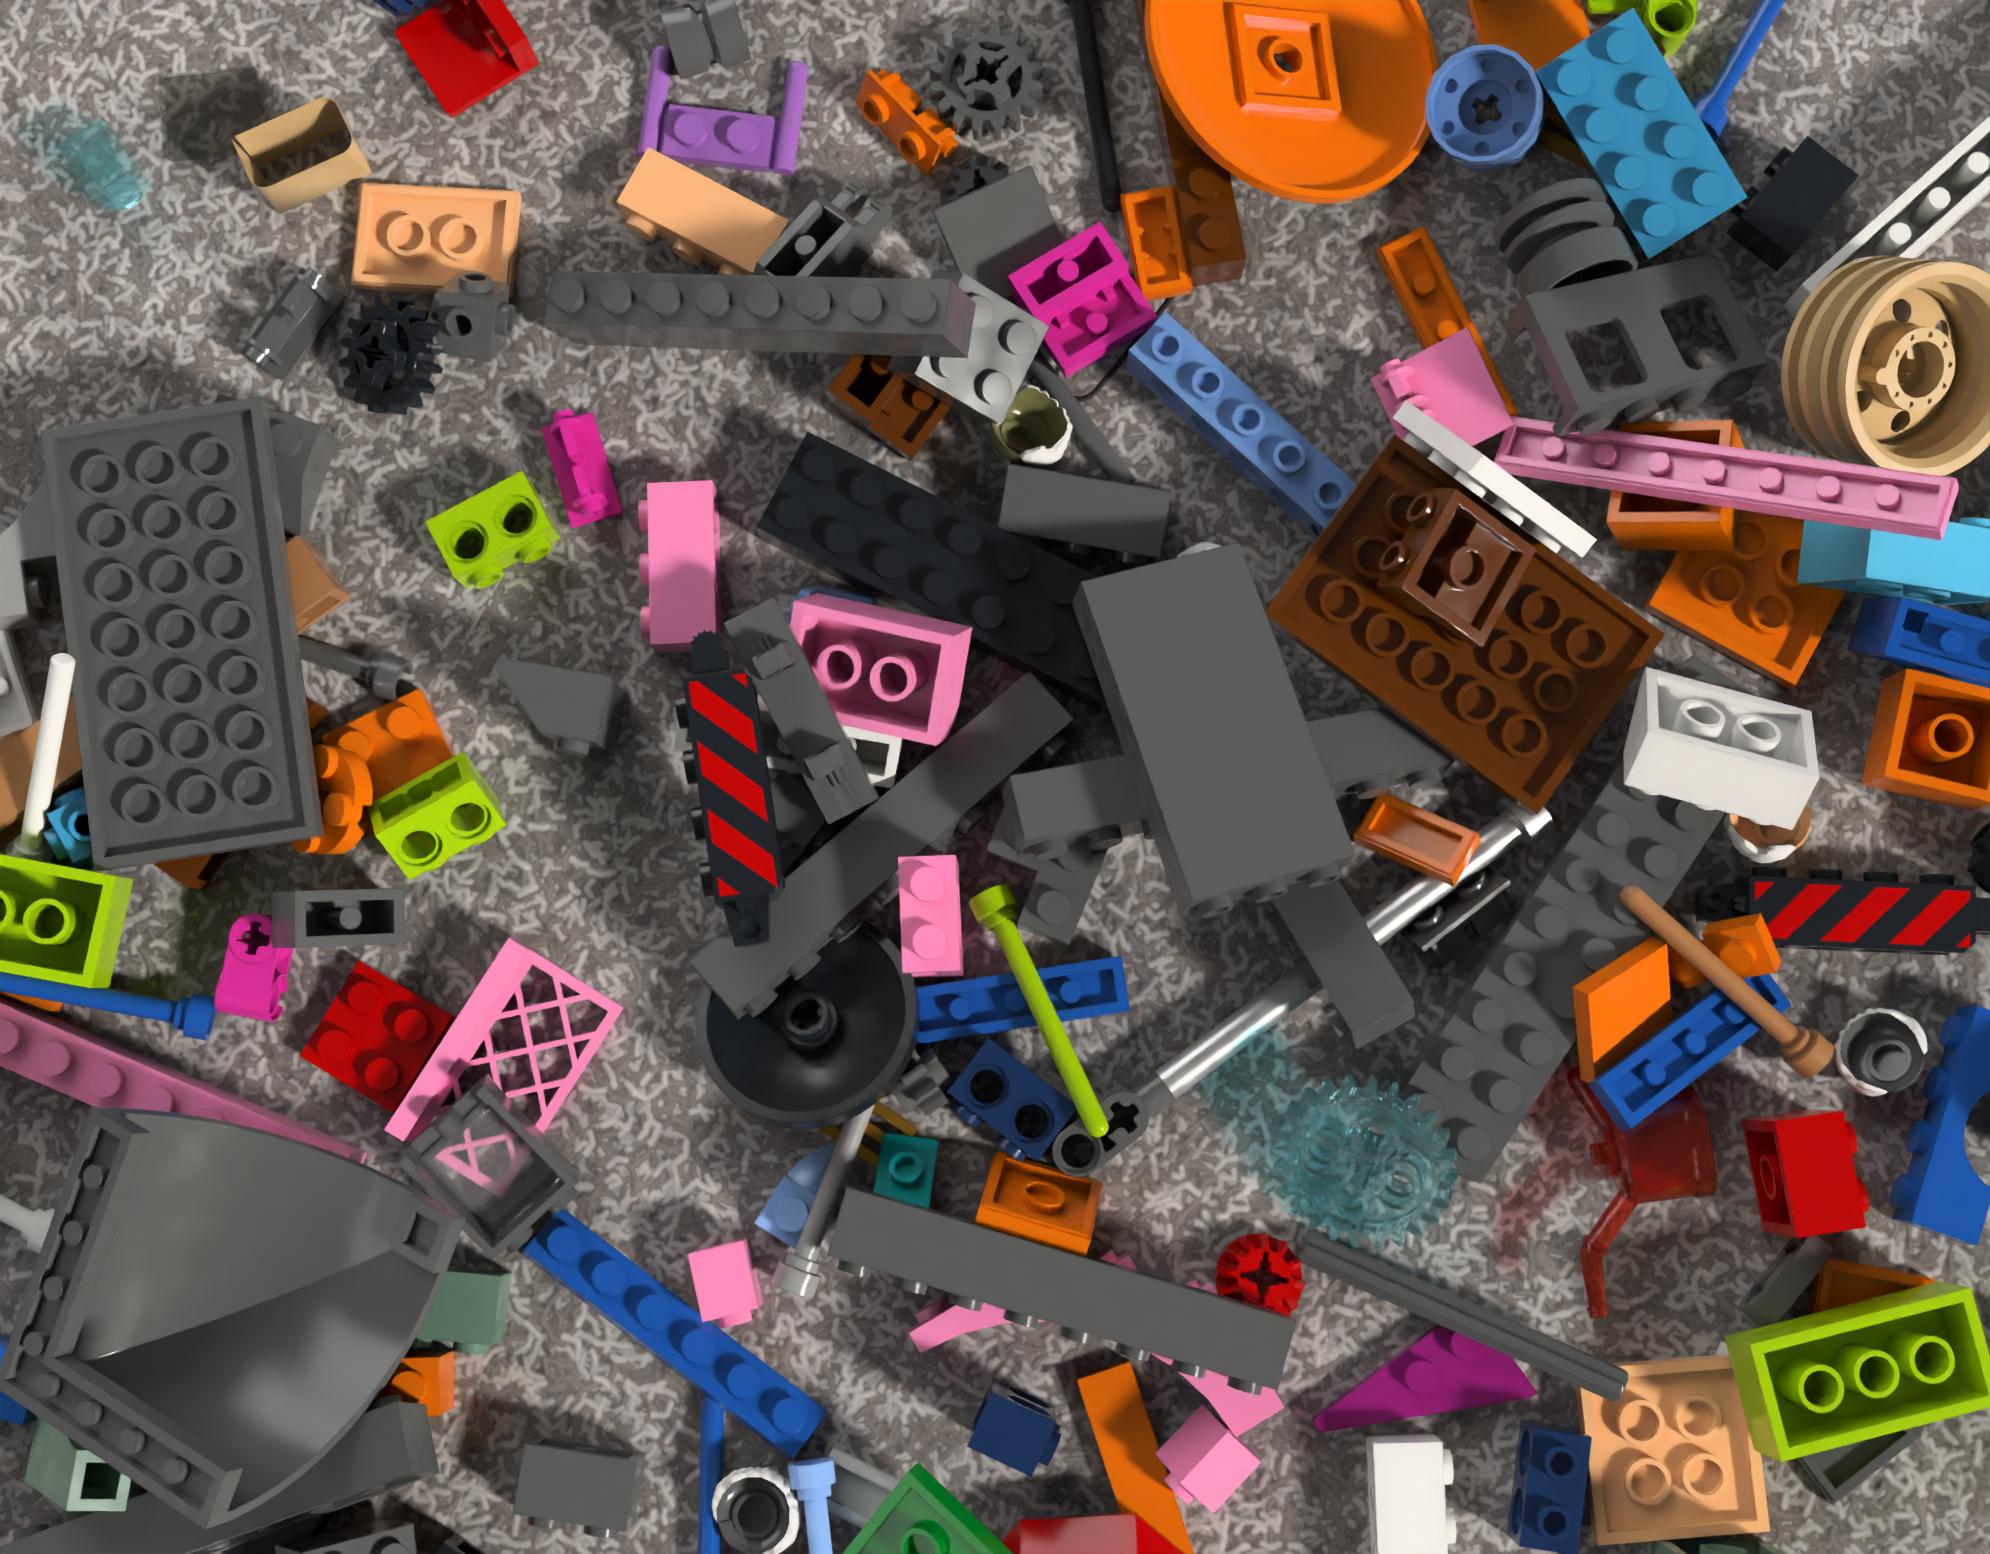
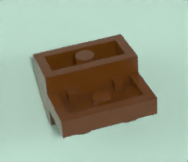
M854 354L827 390V397L853 424L864 431L866 429L908 461H911L951 406L887 370L886 368L892 355Z

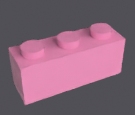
M713 480L647 483V500H639L638 505L641 533H648V553H641L639 559L642 586H649V606L641 607L640 613L643 639H650V645L657 653L691 652L690 648L692 646L690 642L694 640L693 636H697L698 632L702 633L704 630L706 632L712 630L713 633H718V637H722L719 492Z

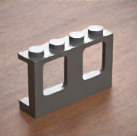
M1713 253L1525 295L1504 325L1512 343L1532 339L1565 409V412L1552 427L1556 437L1580 432L1582 436H1588L1603 430L1611 423L1627 420L1629 424H1636L1649 419L1657 412L1674 408L1675 412H1684L1698 406L1704 400L1720 397L1722 401L1735 399L1752 388L1753 384L1751 381L1768 364ZM1698 301L1708 303L1712 307L1736 355V360L1697 370L1689 368L1684 363L1661 316L1660 310ZM1604 323L1615 325L1619 329L1640 372L1643 383L1603 393L1592 390L1565 333Z

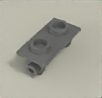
M302 267L254 334L248 339L240 353L282 382H285L346 299V296L327 284V280L313 269L308 267L306 270Z
M1486 867L1457 888L1455 892L1442 902L1434 905L1414 920L1412 925L1400 934L1404 939L1420 949L1417 955L1427 968L1431 970L1436 965L1444 967L1473 944L1463 927L1470 923L1475 932L1482 937L1513 914L1511 908L1518 903V900L1508 888L1512 883L1509 879Z

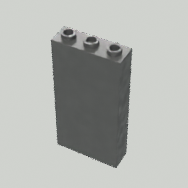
M1240 542L1082 581L1072 605L1180 915L1183 916L1199 911L1201 918H1209L1233 909V901L1253 896L1256 903L1266 902L1288 892V885L1307 881L1308 886L1312 888L1328 884L1342 876L1340 870L1356 854Z

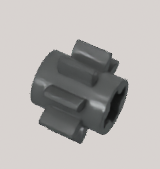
M932 1048L921 1055L914 1049L905 1071L890 1090L907 1114L920 1107L927 1117L948 1103L943 1090L952 1085L954 1081Z

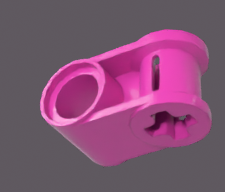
M247 914L240 917L232 925L229 932L223 970L215 991V1008L217 1012L271 1023L276 1022L280 1017L283 1006H278L281 992H287V975L293 948H272V915ZM256 931L270 936L268 946H262L261 943L254 942Z

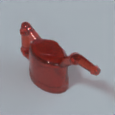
M1575 1066L1567 1073L1568 1084L1598 1128L1597 1143L1589 1145L1593 1166L1601 1165L1606 1178H1613L1618 1190L1590 1233L1584 1235L1581 1239L1583 1244L1580 1249V1264L1589 1305L1586 1309L1590 1319L1608 1317L1609 1309L1605 1296L1603 1256L1606 1257L1608 1254V1247L1636 1206L1643 1203L1693 1196L1696 1198L1715 1196L1717 1175L1708 1124L1699 1095L1693 1085L1689 1084L1632 1129L1620 1131L1588 1086V1083L1580 1079L1579 1066Z

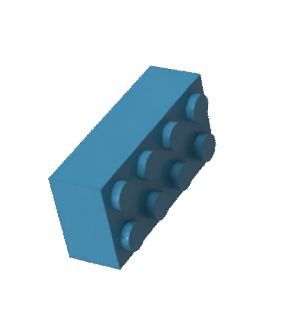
M1631 8L1535 72L1540 87L1645 260L1650 259L1747 198V195L1634 8Z

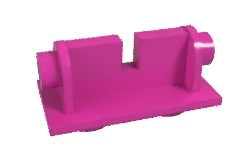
M570 409L554 413L552 415L554 423L541 429L571 528H577L624 513L593 412L575 417L573 410Z

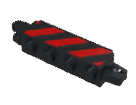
M704 630L702 633L698 632L697 636H693L694 640L690 642L692 646L690 650L693 652L691 654L694 676L682 677L684 694L675 695V706L680 729H690L692 750L683 751V761L688 785L697 783L701 805L691 807V816L696 841L706 839L709 861L699 863L704 897L714 896L715 904L724 910L735 947L744 948L770 943V901L779 898L786 888L757 690L753 685V679L740 669L730 670L729 658L726 657L728 652L725 650L724 643H722V637H718V633H713L712 630L709 632Z
M1752 867V876L1736 879L1731 884L1696 888L1695 894L1696 921L1711 923L1761 913L1776 948L1948 955L1949 953H1965L1976 942V935L1990 934V898L1976 897V886L1955 885V876L1947 874L1919 875V883L1899 882V873L1864 872L1863 881L1843 880V871L1835 869L1807 870V878L1787 877V868Z

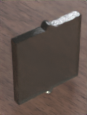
M256 68L164 77L166 114L162 116V122L167 126L169 160L171 162L236 156L238 153L231 139L248 154L235 136L261 125L260 116L265 114L264 107L259 104Z

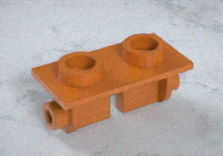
M870 69L866 72L855 104L860 108L866 121L872 126L878 127L897 146L902 158L909 163L915 164L927 177L931 174L939 154L945 159L957 149L959 143L954 139L955 131L948 127L931 108H928L918 116L913 113L914 110L921 106L923 100L901 79L897 72L890 74L887 69H883L876 75Z

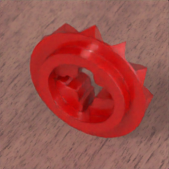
M1267 1233L1242 1236L1230 1243L1218 1260L1215 1272L1217 1292L1226 1297L1289 1315L1298 1307L1301 1292L1306 1285L1301 1272L1302 1260H1299L1290 1250L1288 1242L1278 1240ZM1261 1261H1263V1264H1266L1265 1270L1267 1274L1281 1280V1283L1265 1287L1263 1296L1257 1293L1258 1287L1256 1283L1248 1281V1278L1240 1277V1274L1258 1270Z

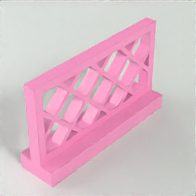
M509 937L384 1130L403 1142L405 1139L411 1142L429 1126L435 1115L442 1114L452 1105L441 1106L452 1088H454L456 1101L463 1095L460 1076L466 1067L489 1062L493 1081L503 1091L497 1060L528 1053L535 1085L505 1091L504 1093L508 1098L537 1092L542 1115L535 1126L544 1133L624 1007L533 951L515 937ZM532 965L553 977L557 995L556 1000L525 1006L521 982ZM561 982L579 994L564 998ZM515 993L518 1008L503 1011ZM589 999L608 1011L596 1031L572 1035L566 1004ZM559 1006L566 1037L534 1044L527 1013ZM520 1015L527 1046L495 1053L490 1033L491 1028L499 1019ZM590 1039L577 1058L574 1042ZM485 1041L487 1056L472 1059L482 1042ZM567 1044L572 1068L566 1078L542 1083L535 1051ZM560 1086L547 1106L544 1090ZM502 1118L504 1132L473 1139L469 1125L463 1131L465 1141L447 1145L435 1158L502 1198L533 1149L524 1141L519 1151L516 1152L513 1137H517L519 1134L512 1130L511 1126ZM506 1139L511 1163L499 1181L479 1168L475 1146ZM467 1148L469 1161L460 1157L454 1151Z

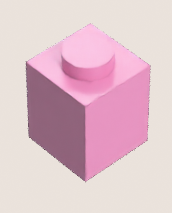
M749 1238L689 1253L688 1259L702 1322L717 1319L719 1328H725L753 1320L751 1310L762 1306L763 1300Z
M1203 1403L1155 1453L1170 1471L1164 1479L1168 1486L1188 1505L1196 1497L1213 1514L1261 1463L1238 1436L1235 1437L1231 1430Z

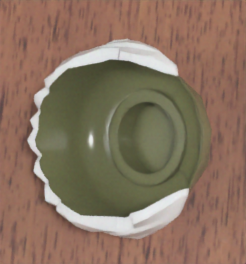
M1025 385L1019 388L1002 425L990 424L989 435L996 451L1010 462L1044 467L1052 465L1062 457L1070 439L1073 425L1070 423V418L1066 415V409L1058 406L1057 399L1050 398L1046 390L1040 391L1039 387Z

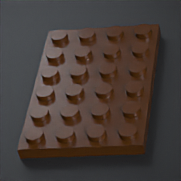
M1395 434L1384 445L1265 609L1270 624L1531 816L1538 815L1665 635ZM1431 488L1458 489L1537 549L1483 647L1468 645L1430 616L1416 615L1376 586L1384 573L1379 569V560L1383 552L1392 543L1402 541L1411 524L1406 519L1408 507L1418 495L1423 492H1429Z

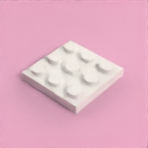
M1406 400L1394 415L1393 419L1410 431L1403 439L1405 442L1554 552L1558 553L1561 547L1566 545L1583 558L1597 540L1485 455Z

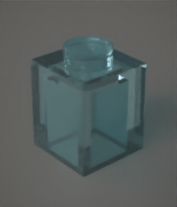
M102 116L57 145L90 197L108 214L115 209L125 210L133 207L143 197V191L153 186L120 134Z

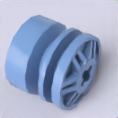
M1496 44L1474 45L1451 55L1434 73L1426 93V120L1435 141L1458 165L1476 172H1496L1521 162L1536 147L1546 124V100L1533 67L1516 51ZM1496 101V108L1501 116L1497 122L1488 119L1483 126L1479 125L1481 118L1476 112L1477 108L1480 105L1489 108Z

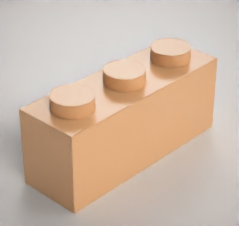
M649 147L616 201L624 219L627 220L625 226L635 235L650 242L654 240L655 236H658L673 244L671 250L681 259L696 266H699L701 261L704 260L719 268L718 274L753 275L757 261L790 226L788 219Z

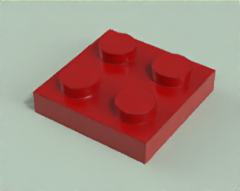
M358 960L300 1054V1057L395 1113L439 1046L456 1016L366 962Z

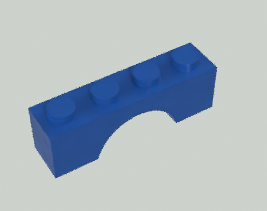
M1980 1006L1957 1007L1956 1014L1951 1013L1941 1028L1939 1040L1940 1044L1945 1046L1940 1066L1933 1067L1925 1080L1923 1095L1924 1098L1929 1099L1923 1121L1917 1120L1909 1132L1907 1150L1912 1153L1907 1173L1900 1174L1894 1182L1890 1202L1892 1206L1896 1207L1893 1220L1955 1242L1977 1246L1990 1205V1187L1975 1173L1967 1158L1964 1145V1130L1973 1106L1983 1095L1990 1091V1010Z

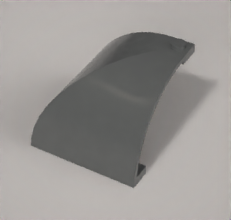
M124 1108L91 1109L0 1364V1391L206 1530L226 1523L258 1507L301 1477L333 1448L369 1408L405 1357L420 1331L447 1272L466 1217L376 1169L289 1137L235 1123L173 1112Z

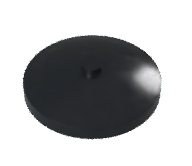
M865 920L844 941L838 943L833 938L816 952L821 959L804 976L795 980L790 975L774 989L778 994L776 999L755 1017H751L747 1012L737 1020L704 982L696 1013V1036L702 1061L718 1088L735 1106L749 1116L770 1125L789 1129H815L835 1125L863 1113L876 1104L889 1092L905 1071L914 1052L920 1028L918 990L912 973H902V954L884 933Z

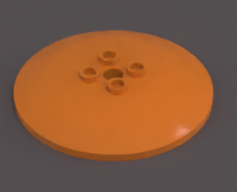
M1146 0L1144 23L1147 50L1155 79L1164 99L1176 119L1195 143L1221 167L1251 186L1274 196L1299 202L1332 204L1351 201L1367 196L1394 180L1414 161L1422 150L1431 132L1426 120V93L1434 73L1438 70V60L1428 23L1417 0ZM1274 54H1280L1284 61L1291 65L1292 72L1282 70L1276 64Z

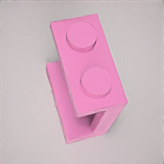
M956 855L898 857L902 973H912L913 978L964 976L960 869Z

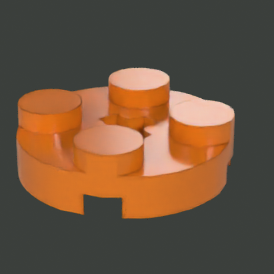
M316 744L312 747L324 837L292 842V845L298 852L340 855L356 846L366 830L368 823H359L362 816L363 805L372 806L373 788L371 777L364 760L356 752L345 751L342 748L343 746Z

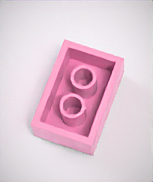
M820 593L808 595L793 602L790 626L842 725L933 746L938 745L955 733L972 632L971 626ZM789 665V666L784 667L783 671L786 670V669H788L789 667H791V666H793V665Z

